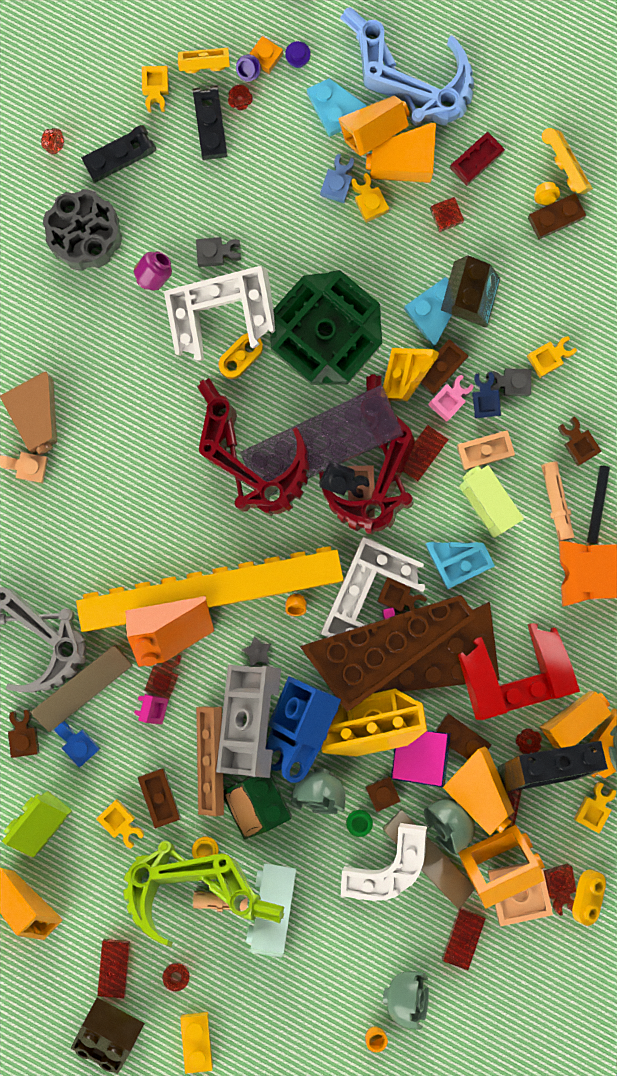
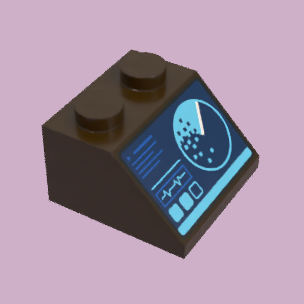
M469 255L454 261L441 311L482 327H487L500 282V277L491 264Z

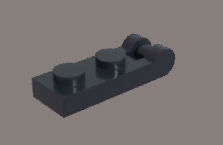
M218 85L210 86V89L205 90L192 88L202 160L228 157ZM212 100L213 105L203 106L202 101Z
M144 125L135 127L130 133L81 157L94 183L156 151L155 144L147 137L148 131ZM139 141L140 147L134 150L132 144Z

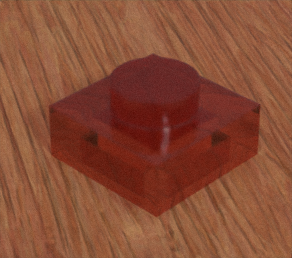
M455 197L430 207L439 232L464 222Z

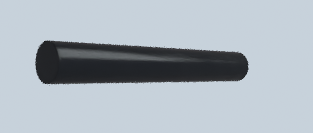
M608 466L599 467L587 543H598L610 467Z

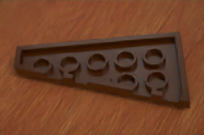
M458 595L301 645L300 648L334 695L341 699L340 703L348 712L477 616L462 595Z
M490 602L473 609L477 616L374 693L391 689L404 692L465 685L458 654L463 652L466 656L469 655L476 648L472 641L479 637L483 639L497 680L500 681Z

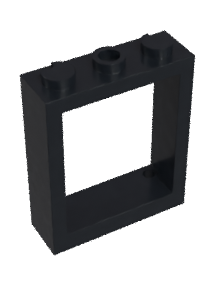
M601 741L519 755L497 767L506 793L578 780L608 769Z

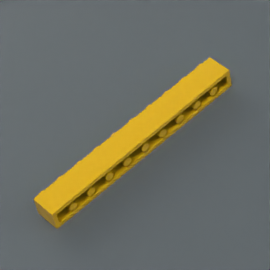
M331 546L315 549L316 554L307 556L305 551L290 554V559L281 561L280 557L277 556L264 559L265 564L255 566L254 561L238 564L239 569L228 571V566L212 569L213 574L204 576L202 571L186 574L187 579L179 581L176 580V577L160 579L161 584L151 586L150 582L135 584V589L125 591L124 587L109 589V594L99 596L98 592L83 594V599L76 600L81 632L126 625V610L203 596L206 597L208 608L340 583L344 580L338 550H331Z

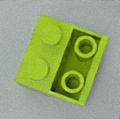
M49 791L42 795L37 793L34 798L31 797L21 810L25 813L17 819L14 818L5 828L4 832L7 835L1 842L28 856L35 857L63 824L72 810Z

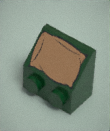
M271 772L270 778L249 776L223 790L224 801L244 840L265 833L291 820L292 814Z

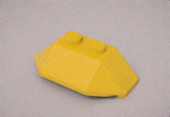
M397 689L371 694L348 712L340 704L321 750L326 754L357 757L408 746L428 731L424 705Z

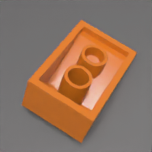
M205 596L125 611L127 638L138 667L153 666L157 663L166 662L214 632Z

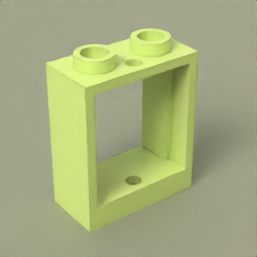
M478 465L462 477L464 482L459 486L493 538L524 519L489 465L483 469Z

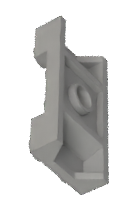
M228 665L216 772L270 778L273 750H266L265 747L271 695H279L281 668ZM246 714V715H247V722H246V724H245V726H244V725H243V717H244V715Z

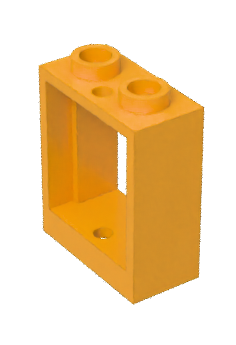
M517 825L458 852L462 864L485 909L545 881L541 869L545 868L543 861L538 853H532L530 849L533 848V845L527 833L521 834ZM515 846H519L528 864L486 884L477 865Z

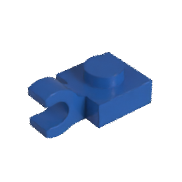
M65 721L54 729L67 742L62 747V750L79 768L100 749L83 729L76 734Z

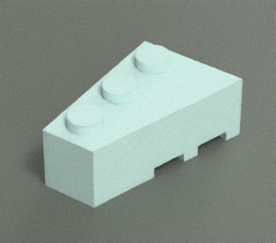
M264 864L263 871H257L255 887H260L259 895L261 900L281 905L285 908L283 912L284 917L280 923L259 917L255 918L254 926L248 927L246 943H251L250 953L282 958L294 888L295 868Z

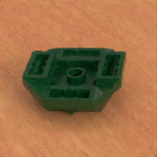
M341 270L302 276L273 309L275 332H270L271 351L311 385L349 384L382 346L380 303ZM326 326L332 330V334L325 337L320 335L318 330Z

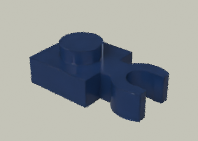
M489 371V381L487 382L480 380L479 372L474 376L475 384L480 387V391L472 392L475 418L501 416L499 389H491V385L495 380L493 371Z

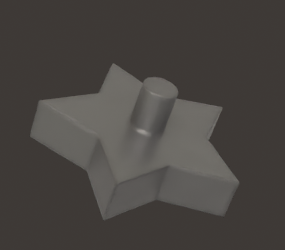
M254 636L251 646L242 649V651L250 657L251 666L258 661L269 663L267 652L271 644H262Z

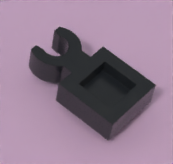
M332 461L329 462L319 481L320 488L343 496L349 490L357 498H363L364 496L363 490L357 487L360 485L369 487L370 483L369 479L365 476L359 475L354 477V469Z

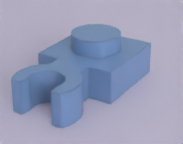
M337 154L334 160L335 171L328 169L320 196L345 203L352 182V176L347 174L353 169L354 159L350 158L349 163L343 166L339 163L341 154Z

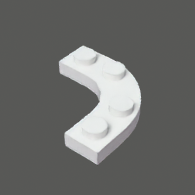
M400 823L398 827L396 858L388 867L381 870H366L344 866L342 870L341 896L373 901L386 900L398 896L400 892L407 889L410 885L412 886L419 876L424 863L427 827Z

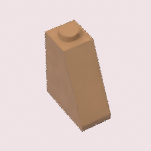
M45 371L0 395L25 445L34 455L37 453L39 455L47 453L53 448L52 445L57 443L54 381Z

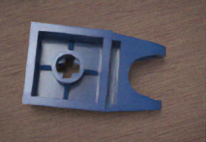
M288 676L268 723V726L272 728L265 749L273 750V753L276 751L281 753L279 761L276 764H271V770H282L283 777L291 783L300 782L305 778L327 737L330 725L338 711V706L341 702L340 698ZM299 762V772L294 776H290L292 765Z

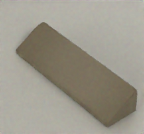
M113 645L30 713L48 732H51L133 665L117 645Z
M402 809L382 827L384 832L396 844L398 843V827L400 823L416 825ZM427 837L425 859L421 871L457 909H460L475 888Z

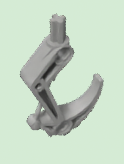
M0 587V613L5 610L12 615L0 614V625L6 624L8 621H20L54 647L50 664L40 678L26 685L10 683L7 684L6 689L33 693L41 690H51L55 685L61 686L65 684L67 677L73 678L78 673L76 669L78 664H85L87 659L85 656V641L87 639L74 628L72 623L75 616L74 612L70 609H62L60 613L39 614L16 591ZM59 618L61 620L59 631L46 619ZM66 642H70L74 647V651L69 657L65 656L62 652V647Z

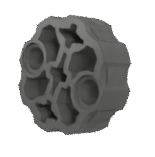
M86 189L76 193L65 192L55 198L52 208L45 212L43 218L46 234L45 241L54 256L68 264L71 269L83 271L89 267L100 268L110 262L111 255L120 248L122 241L119 226L120 220L112 204L97 196L96 192ZM67 206H75L72 212H64ZM100 212H103L108 217L109 222L101 217ZM83 227L86 230L84 233L80 231ZM57 239L64 243L65 249L58 245ZM94 248H102L99 255H91V251Z

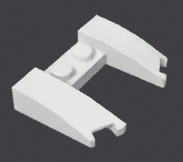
M263 266L164 291L176 355L181 356L182 352L185 351L195 354V360H204L199 311L241 300L251 348L259 345L257 340L266 332H275L269 276L267 269Z
M361 538L320 634L330 637L365 625L356 621L376 573L423 593L425 584H418L417 568L424 567V564L367 538Z

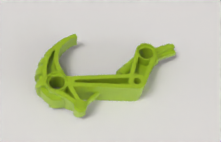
M162 841L158 845V850L151 855L136 857V861L124 875V881L128 882V888L123 890L124 900L129 902L126 908L128 913L133 915L132 920L137 927L142 929L144 934L168 947H172L173 942L165 939L157 931L152 919V904L160 884L204 881L210 886V891L227 903L234 914L243 919L254 920L256 917L280 923L284 917L285 907L262 901L260 895H257L252 889L238 862L227 854L221 853L185 860L175 852V846L172 843ZM171 856L174 857L177 861H179L176 863L168 864L169 858ZM149 871V879L142 883L143 875ZM249 898L248 908L240 911L241 901Z

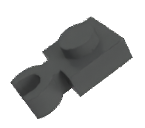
M221 237L196 239L198 267L224 265L223 258H228L231 261L241 260V253L234 254L231 252L233 247H240V240L232 239L227 244H222Z
M505 368L504 376L493 371L496 385L491 386V389H504V396L531 395V369Z

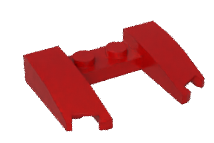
M536 623L527 624L541 673L499 685L482 637L475 638L472 641L476 648L469 655L466 656L463 652L458 654L476 720H485L505 714L508 711L580 692L573 667L557 628L553 627L548 632L539 630Z

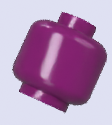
M158 251L144 254L135 265L133 271L137 284L143 289L159 290L172 275L169 258Z

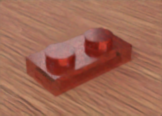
M463 908L458 909L442 956L443 962L469 970L486 920L484 916Z

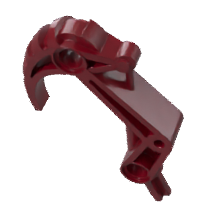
M370 374V376H366V399L363 400L361 405V413L366 423L370 426L379 449H382L385 455L372 498L361 501H349L338 497L326 489L322 488L325 500L329 503V508L343 524L348 522L349 528L355 531L365 528L367 534H374L387 527L391 528L395 522L396 514L403 508L408 509L412 507L414 503L411 494L405 491L400 476L415 445V439L411 429L386 405V400L382 399V376ZM372 409H380L378 415L373 417L368 415ZM319 471L320 479L325 471ZM397 485L401 494L400 496L391 497ZM381 509V514L377 518H369L371 510Z
M210 378L201 380L197 388L208 405L206 407L199 452L210 463L235 478L238 497L235 499L236 508L242 512L248 511L250 508H259L268 516L293 509L292 501L295 498L301 499L304 493L301 488L307 485L309 478L306 474L310 471L308 449L300 430L297 427L292 429L297 441V451L293 463L283 474L266 482L237 460L235 450L237 441L234 429L237 418L236 410L226 396L219 394ZM226 408L225 414L218 417V412ZM227 447L230 448L231 454L226 451ZM241 482L254 491L244 496ZM274 491H280L279 498L275 501H270V495Z

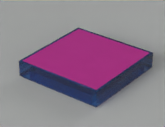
M428 730L408 746L395 748L391 779L443 788L446 781L451 733Z

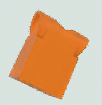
M559 541L560 564L566 574L561 585L562 607L585 600L617 599V544L586 546L573 542Z

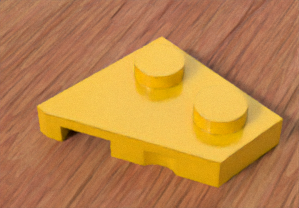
M392 348L382 388V398L389 401L408 402L438 358L439 353L434 349Z

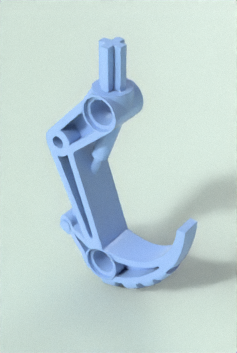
M351 7L344 10L340 19L357 33L356 39L359 41L362 59L363 83L367 89L390 97L395 95L400 100L406 101L412 111L411 123L414 126H421L426 121H434L437 124L447 126L448 122L463 117L467 111L466 105L472 101L474 79L468 57L462 46L452 35L448 38L447 46L452 50L456 58L457 74L448 85L440 90L396 70V63L384 41V27L381 22L377 20L366 21ZM368 35H375V36H377V38H376V39H370V38H368L367 36H368ZM448 101L452 106L446 107L441 102ZM414 104H415V105H418V106H421L422 108H417V109H416L415 106H414Z

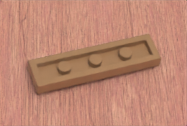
M196 707L198 814L222 816L224 815V773L216 772L222 724V707Z

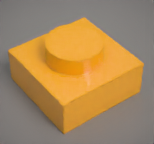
M262 36L250 52V55L255 56L260 62L261 69L270 74L282 57L283 49Z

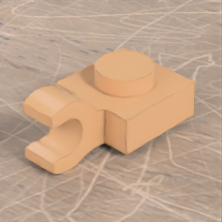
M24 452L20 453L19 459L0 455L1 468L16 470L17 479L43 483L48 462L47 457Z

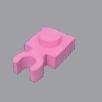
M463 375L458 376L453 381L452 388L446 384L428 404L446 422L466 402L462 397L468 395L474 387L471 384L467 389L461 388L460 381L463 379Z

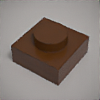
M390 776L365 786L376 812L401 802Z

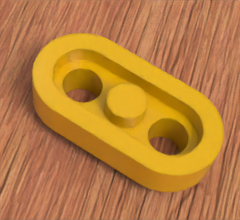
M248 333L244 334L220 357L218 366L225 378H239L261 356L263 345L260 338L257 340L259 345L255 347L254 351L247 352L245 348L247 345H250ZM235 363L237 367L231 371L227 368L228 364Z
M588 869L581 874L572 908L573 918L586 926H590L597 921L606 888L604 875L592 869Z

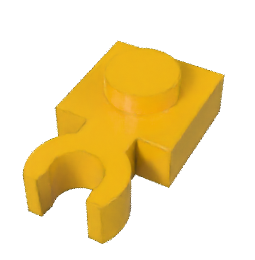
M142 66L143 95H149L145 101L148 112H151V106L156 102L160 104L161 112H165L166 105L161 95H169L167 66Z
M365 173L363 175L364 185H358L354 178L352 179L351 186L354 192L360 194L355 197V202L367 223L389 213V207L379 187L371 189V178L369 174Z
M569 336L563 337L555 348L550 341L527 355L539 378L562 366L564 362L561 357L569 358L576 353V348L566 351L563 347V344L570 340Z
M597 782L594 786V798L591 799L585 796L574 817L575 821L599 834L612 811L605 807V805L616 796V791L610 789L609 793L603 796L601 789L604 784L601 782Z
M118 799L96 818L114 838L121 833L123 835V842L128 848H132L135 845L130 840V834L135 833L140 838L145 835L141 828L133 827L130 824L135 817Z

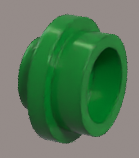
M358 809L348 815L346 826L353 836L363 837L372 830L373 820L368 812Z

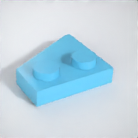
M330 78L307 89V95L329 137L342 131L338 118L367 107L366 104Z
M446 277L404 306V310L432 348L437 345L452 316L441 311L449 281Z
M428 542L425 544L446 589L452 588L495 567L484 543Z

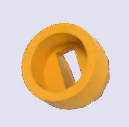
M300 594L290 595L285 604L286 613L291 616L304 615L307 606L306 600Z
M371 1027L365 1035V1042L370 1051L381 1052L386 1048L388 1039L386 1033L380 1027Z

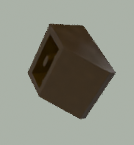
M97 997L70 1049L74 1050L79 1057L91 1059L98 1063L103 1070L118 1074L145 1023Z

